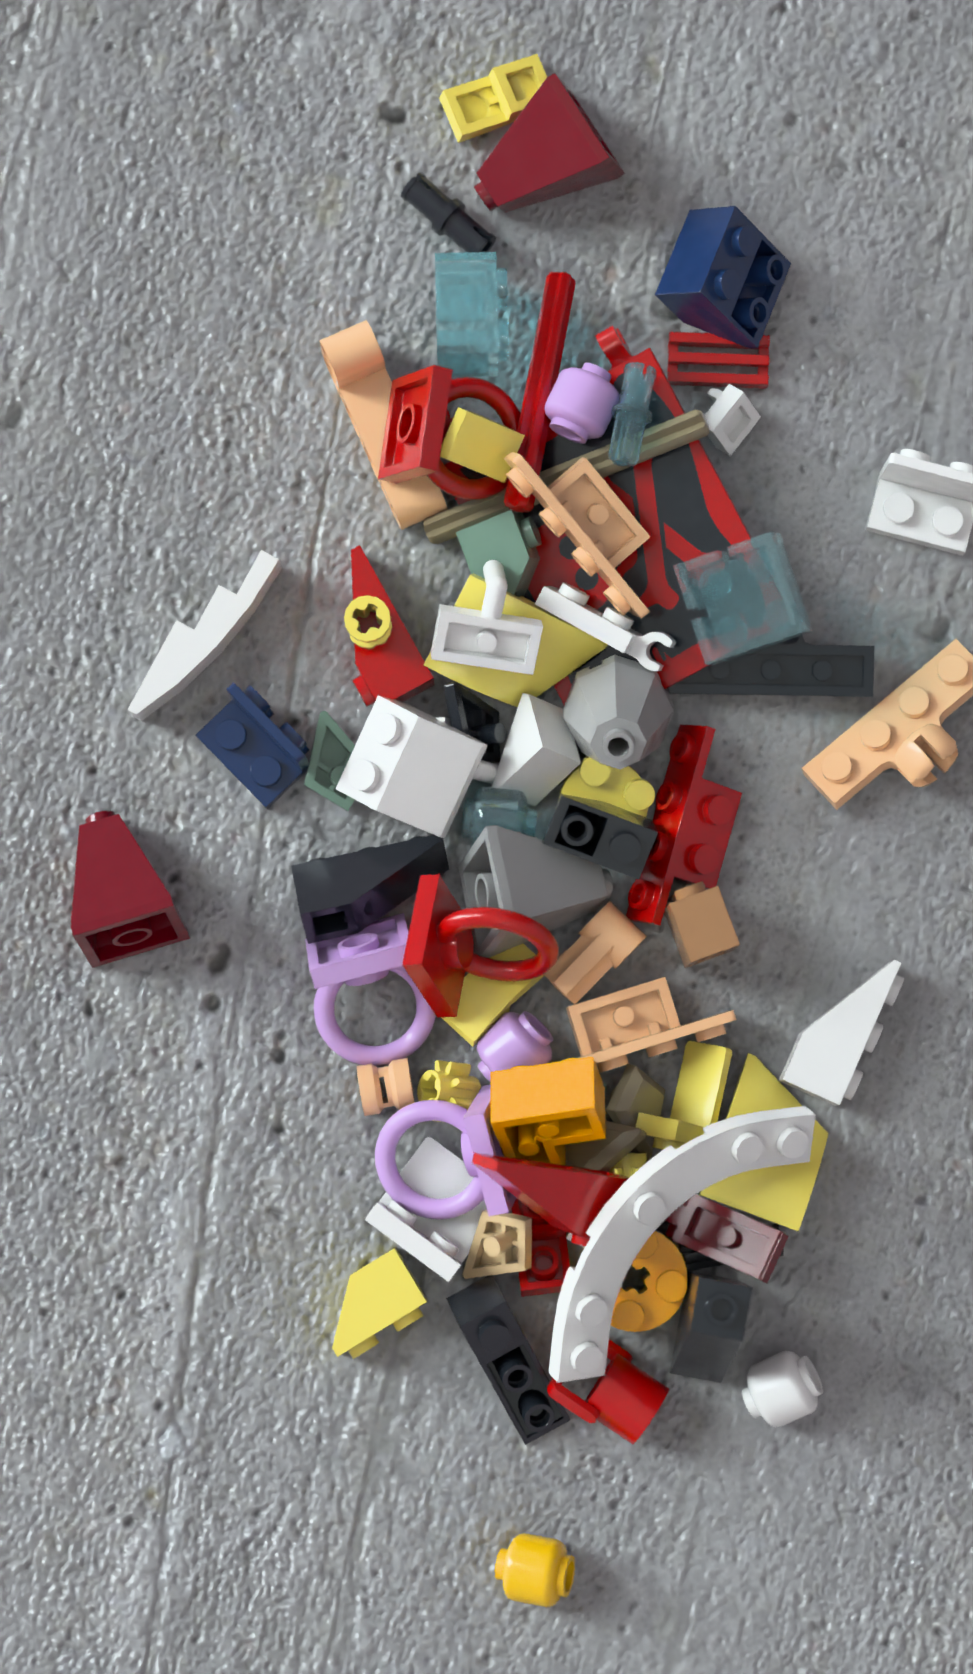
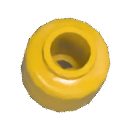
M522 1533L512 1540L508 1549L501 1548L497 1555L495 1578L503 1581L505 1595L508 1599L515 1602L552 1607L559 1601L560 1597H567L573 1585L575 1558L573 1555H568L566 1545L558 1539Z

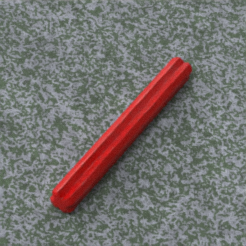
M550 272L546 277L517 432L525 435L517 453L527 461L538 476H540L550 423L544 408L559 375L576 285L575 279L566 272ZM508 479L504 497L505 506L515 512H530L534 507L535 496L530 494L525 498Z

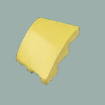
M474 573L470 574L454 606L482 611L486 591L485 579ZM507 591L502 614L539 619L543 624L533 675L432 660L431 653H429L424 666L477 692L518 707L522 693L538 697L607 648L608 644L540 608L525 597H517Z
M747 1053L725 1119L737 1115L800 1107L802 1105L756 1056ZM815 1120L810 1162L765 1167L742 1172L707 1187L699 1195L799 1231L816 1181L829 1133Z

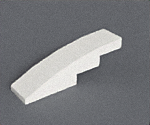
M261 550L237 594L218 585L195 629L176 620L128 708L133 717L141 721L184 690L224 651L254 614L281 571L282 566L278 558Z

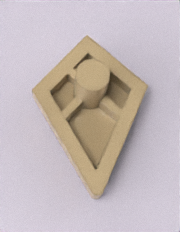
M487 1209L482 1211L463 1270V1277L469 1279L525 1271L531 1268L532 1218L512 1213L489 1216Z

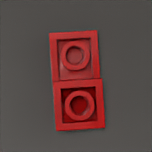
M516 1198L511 1208L512 1214L532 1218L531 1268L519 1271L521 1297L560 1293L570 1266L566 1231L551 1226Z

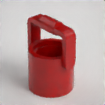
M609 1339L607 1358L611 1361L605 1368V1376L598 1378L585 1400L562 1386L563 1382L558 1383L554 1378L548 1384L547 1393L552 1399L588 1423L599 1421L633 1445L656 1415L670 1389L631 1363L633 1360L631 1354Z

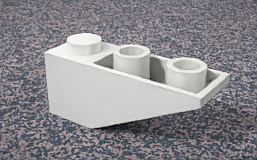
M896 960L887 963L799 1033L779 1081L834 1106L840 1105L843 1097L851 1100L863 1075L862 1071L856 1069L863 1050L872 1053L884 1025L876 1022L883 1004L892 1006L903 984L904 978L897 975L901 963Z

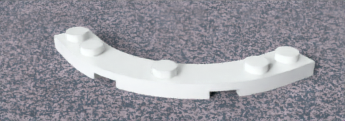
M806 1106L737 1115L703 1127V1135L690 1140L679 1148L675 1149L670 1145L662 1150L623 1183L588 1228L586 1233L591 1238L581 1254L577 1266H569L557 1303L549 1364V1374L558 1383L605 1376L610 1326L619 1290L636 1255L660 1224L691 1197L730 1176L765 1167L810 1162L816 1114Z

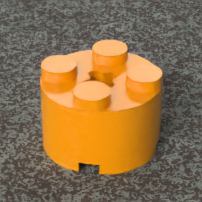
M654 1231L631 1264L636 1270L643 1267L647 1270V1274L642 1278L645 1287L637 1292L632 1286L623 1289L621 1286L613 1309L612 1327L630 1332L654 1329L668 1321L683 1302L687 1291V1270L684 1259L678 1248L666 1236L657 1231Z

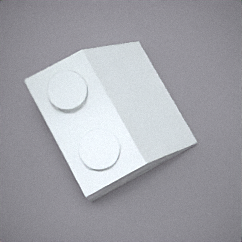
M378 695L336 789L380 813L438 837L445 838L488 745L408 703Z

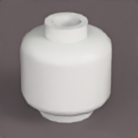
M782 1351L752 1365L747 1373L748 1387L742 1390L744 1403L752 1417L762 1416L773 1427H782L813 1413L818 1405V1396L823 1394L820 1377L811 1360L807 1356L800 1358L792 1351Z

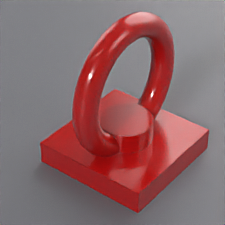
M432 365L392 380L378 480L397 484L427 475L444 492L469 500L488 498L506 488L508 478H506L505 483L489 476L480 479L462 478L451 472L440 459L442 443L450 427V413L447 406L456 399L476 398L487 403L499 415L504 426L517 431L520 411L505 391L495 384L480 378L460 377L451 379L453 369Z
M440 874L420 875L402 966L437 1017H457L465 972L497 981H523L539 977L547 973L555 965L559 955L558 944L552 933L545 926L528 916L511 910L494 907L461 909ZM492 928L517 934L530 941L537 948L538 953L531 958L519 961L495 960L473 953L474 944L471 929Z

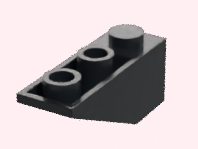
M436 835L417 836L403 842L380 847H366L352 853L329 858H315L305 863L292 865L300 916L308 944L361 932L414 895L418 889L420 875L440 874L441 876L448 871L449 865L443 838Z
M493 1275L486 1276L446 1298L462 1333L525 1445L570 1421L564 1406L548 1395L547 1387L550 1380Z

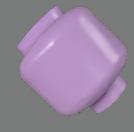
M584 363L582 369L571 367L562 370L544 408L545 414L551 420L549 427L558 435L580 444H585L587 439L602 437L620 401L619 392L610 383L612 375L605 369L591 363Z
M524 1011L520 1015L515 1012H506L477 1042V1051L482 1060L478 1064V1068L484 1077L491 1082V1072L511 1069L515 1066H533L549 1063L552 1059V1049L549 1044L553 1041V1037L543 1023L531 1013Z

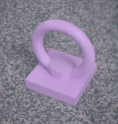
M404 913L376 920L357 934L310 944L305 939L309 970L314 988L317 989L314 999V1018L317 1029L325 1043L336 1054L352 1063L384 1066L389 1065L392 1060L407 1058L425 1042L434 1025L435 1013L402 966L409 933ZM389 971L400 975L408 982L416 999L415 1018L407 1032L397 1040L380 1046L363 1045L347 1037L340 1029L334 1013L335 999L340 987L344 983L348 986L370 984L387 976Z
M491 1084L481 1087L468 1110L447 1101L424 1100L412 1103L398 1110L383 1126L375 1148L377 1174L387 1194L410 1213L428 1219H450L471 1211L485 1200L488 1215L494 1216L509 1213L516 1200V1197L472 1163L474 1152L504 1157L491 1125ZM424 1121H441L451 1124L462 1131L461 1150L468 1174L474 1177L465 1190L453 1197L436 1199L415 1192L404 1182L397 1169L395 1153L400 1138L410 1127Z

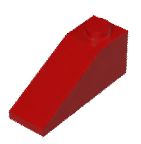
M359 545L351 549L353 600L367 595L379 598L389 609L392 623L391 635L384 644L377 645L372 649H366L354 643L355 664L360 676L352 681L366 707L375 703L378 695L404 702L434 686V678L428 667L424 666L425 661L361 546ZM370 611L366 618L360 616L356 618L359 622L361 633L366 634L370 627L380 628L376 612Z
M475 1152L472 1158V1163L551 1226L571 1233V1242L582 1246L588 1244L591 1237L586 1232L604 1205L623 1183L629 1179L610 1171Z

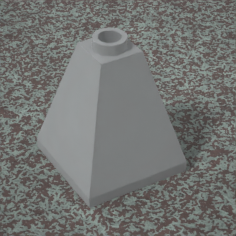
M496 825L484 828L458 866L467 908L494 907L511 910L536 920L549 931L596 911L605 899L611 897L613 890L612 877L607 868L602 869L599 864L543 844L541 839ZM492 928L471 929L476 954L487 958L528 942L527 939L504 930Z

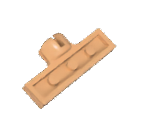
M957 639L953 640L803 766L804 776L836 810L880 773L890 768L898 770L916 787H925L935 782L937 778L930 772L935 767L934 764L943 773H946L958 757L956 741L942 728V723L950 714L973 696V655Z

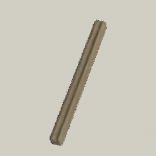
M692 410L540 472L539 477L548 487L580 458L584 457L587 458L600 476L604 478L706 437L709 434V426L701 410ZM506 488L491 497L470 500L426 518L423 521V526L431 544H440L457 537V531L509 511V508L504 504ZM535 498L534 505H537L540 502Z

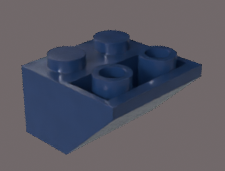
M736 206L689 210L655 296L683 323L749 349L758 348L791 262Z

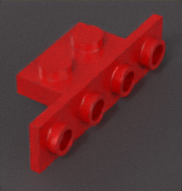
M680 724L677 735L671 742L669 750L670 761L664 782L656 795V810L653 823L658 834L639 880L636 879L632 884L628 894L629 906L626 916L633 922L661 925L673 879L691 885L703 881L706 889H711L717 885L742 792L702 778L716 730L712 727Z

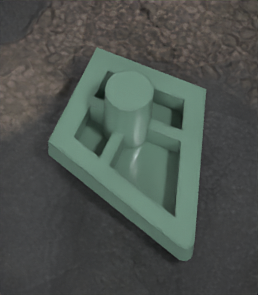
M322 711L317 722L304 786L342 809L349 811L355 799L337 790L336 787L355 744L326 711Z

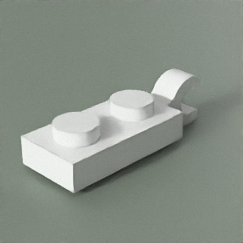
M563 582L559 589L552 586L543 587L535 605L620 652L633 656L644 668L651 671L662 670L664 665L651 658L650 647L655 642H660L664 646L673 648L676 641L672 636L664 632H651L642 636V634L631 629L634 622L633 619L627 615L623 616L617 610L608 606L604 613L586 604L590 597L588 594Z

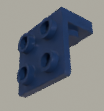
M233 682L226 689L232 700L195 736L268 809L307 772L309 762L305 754L310 750L306 746L307 743L287 722L278 728L270 720L274 715L270 709L271 706L252 686L249 685L242 691Z

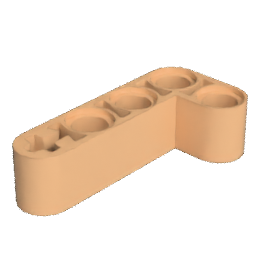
M365 320L328 336L319 342L329 373L378 479L392 381L386 370L384 357L368 321ZM427 475L397 484L378 480L401 530L448 510L440 488Z

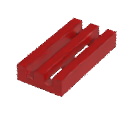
M669 332L667 380L670 385L727 387L728 384H731L736 388L767 389L769 385L770 335L762 336L758 348H753L758 349V355L678 352V347L749 348L711 333ZM678 364L758 367L757 374L678 372Z

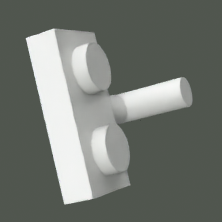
M490 560L483 567L486 591L482 611L439 605L430 652L431 659L533 675L543 629L542 621L502 614L507 592L506 576L503 565L497 560Z

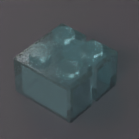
M496 252L435 253L438 366L453 369L452 378L499 376V361H509L508 318H498V312L507 311V268H497Z
M771 531L728 546L727 549L730 557L737 558L731 561L727 552L716 550L673 565L687 610L699 611L706 608L709 616L691 620L705 665H716L813 632L780 533Z

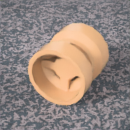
M408 1058L392 1060L388 1066L380 1068L373 1064L357 1066L364 1116L380 1114L387 1107L395 1106L400 1110L407 1105L415 1103ZM381 1077H384L387 1093L385 1098H383Z

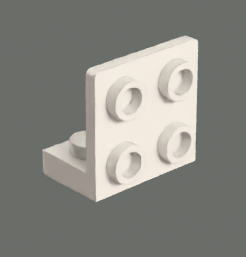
M902 449L900 454L891 453L879 474L865 531L963 556L966 552L973 524V465L952 462L950 467L931 463V456L910 449Z
M431 1137L425 1138L400 1172V1176L411 1189L423 1196L436 1199L458 1195L468 1187L474 1178L468 1174L463 1160ZM386 1192L364 1220L449 1282L469 1254L481 1213L487 1208L485 1200H483L474 1209L461 1216L450 1219H428L410 1213L395 1202Z

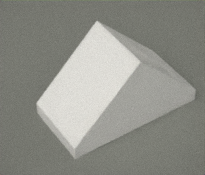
M522 693L491 790L527 805L536 806L581 764L575 739L563 718L562 708L530 694Z

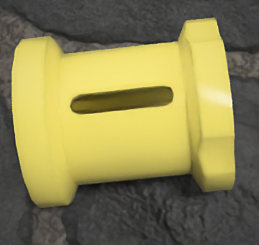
M369 595L361 596L351 601L346 608L344 621L352 642L366 649H372L377 645L384 644L390 637L392 630L390 612L386 604L379 598ZM370 611L376 612L380 628L370 627L366 634L361 633V628L356 618L358 616L366 618Z

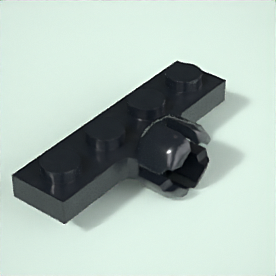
M787 603L795 619L777 628L776 634L768 633L670 686L668 694L873 697L874 646L812 645L806 643L802 635V611L798 606Z

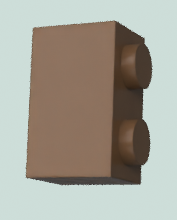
M702 881L674 892V895L671 896L673 902L668 904L664 913L684 968L731 952L740 945L718 886L706 890Z

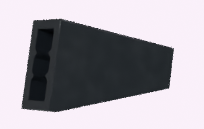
M688 1271L687 1291L681 1306L669 1373L713 1382H722L744 1339L753 1287L735 1279Z

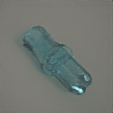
M632 362L625 364L619 402L613 406L611 411L612 416L615 418L608 457L618 466L633 467L638 463L645 425L652 421L653 415L649 411V405L657 371L649 365L646 369V374H642L644 363Z

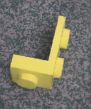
M688 1041L686 1043L670 1118L638 1113L635 1128L645 1131L647 1136L654 1137L653 1148L664 1150L671 1145L677 1149L690 1140L703 1135V1127L718 1121L732 1057V1050L730 1048L695 1041Z

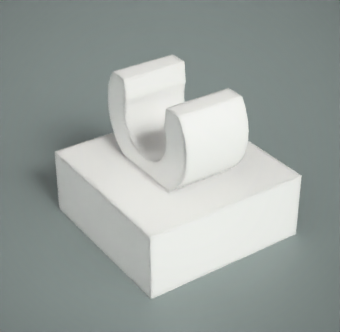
M728 384L723 392L716 388H711L707 392L714 404L704 416L709 426L708 438L717 449L731 456L761 416L743 391Z

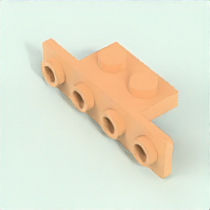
M510 452L504 458L511 467V470L506 474L507 478L525 498L530 494L535 496L544 507V510L539 513L540 518L557 537L565 533L577 549L571 555L581 568L591 577L597 572L606 582L609 588L603 593L609 602L623 616L628 611L641 619L646 616L650 611L615 570V567L648 540L650 535L587 458H580L547 487L519 453Z
M666 977L566 1007L580 1053V1057L577 1058L594 1057L599 1073L629 1064L626 1054L646 1048L648 1058L678 1049L675 1039L694 1033L697 1042L726 1034L724 1024L736 1020L734 1010L680 1025Z

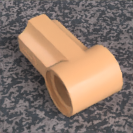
M611 901L578 933L580 938L568 950H565L558 957L555 965L544 974L549 982L573 1005L577 1004L612 967L616 969L647 937Z

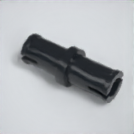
M422 172L418 173L416 177L411 178L401 192V198L404 201L409 202L432 222L431 229L439 236L444 234L471 256L474 262L479 261L481 257L483 258L494 245L496 236L489 233L465 212V204L458 198L451 200L430 182Z

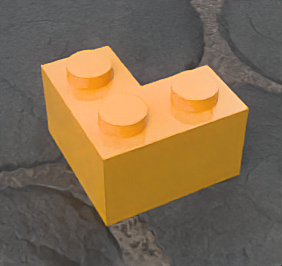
M594 1057L568 1058L560 1062L533 1066H515L511 1069L491 1072V1125L504 1157L566 1165L565 1144L606 1138L605 1087Z

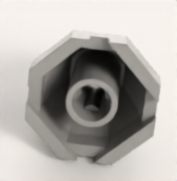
M613 655L602 660L601 665L590 670L587 667L576 672L563 708V718L583 754L601 764L623 769L642 760L660 748L673 713V702L668 692H665L657 671L648 670L639 662Z

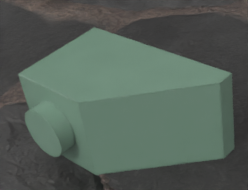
M511 509L456 532L471 574L474 573L485 579L483 573L485 563L490 560H497L504 568L507 591L517 597L525 596L540 561L536 547L542 544L540 533L531 516L525 518L523 512H515Z

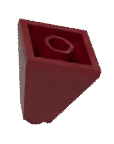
M553 73L545 79L476 174L481 182L476 184L474 188L490 211L499 207L506 213L615 180L624 175L625 172L573 92L556 73Z
M100 811L88 816L85 820L86 824L79 825L71 930L74 939L92 968L190 939L188 929L172 897L120 815L115 814L113 811Z

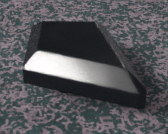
M457 682L445 683V699L451 726L488 745L481 760L490 763L500 762V743L505 741L507 733L505 726L499 723V711Z

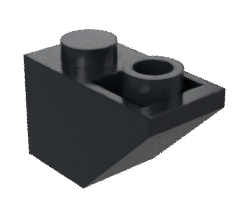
M561 794L542 843L639 880L658 831L651 819L603 801Z

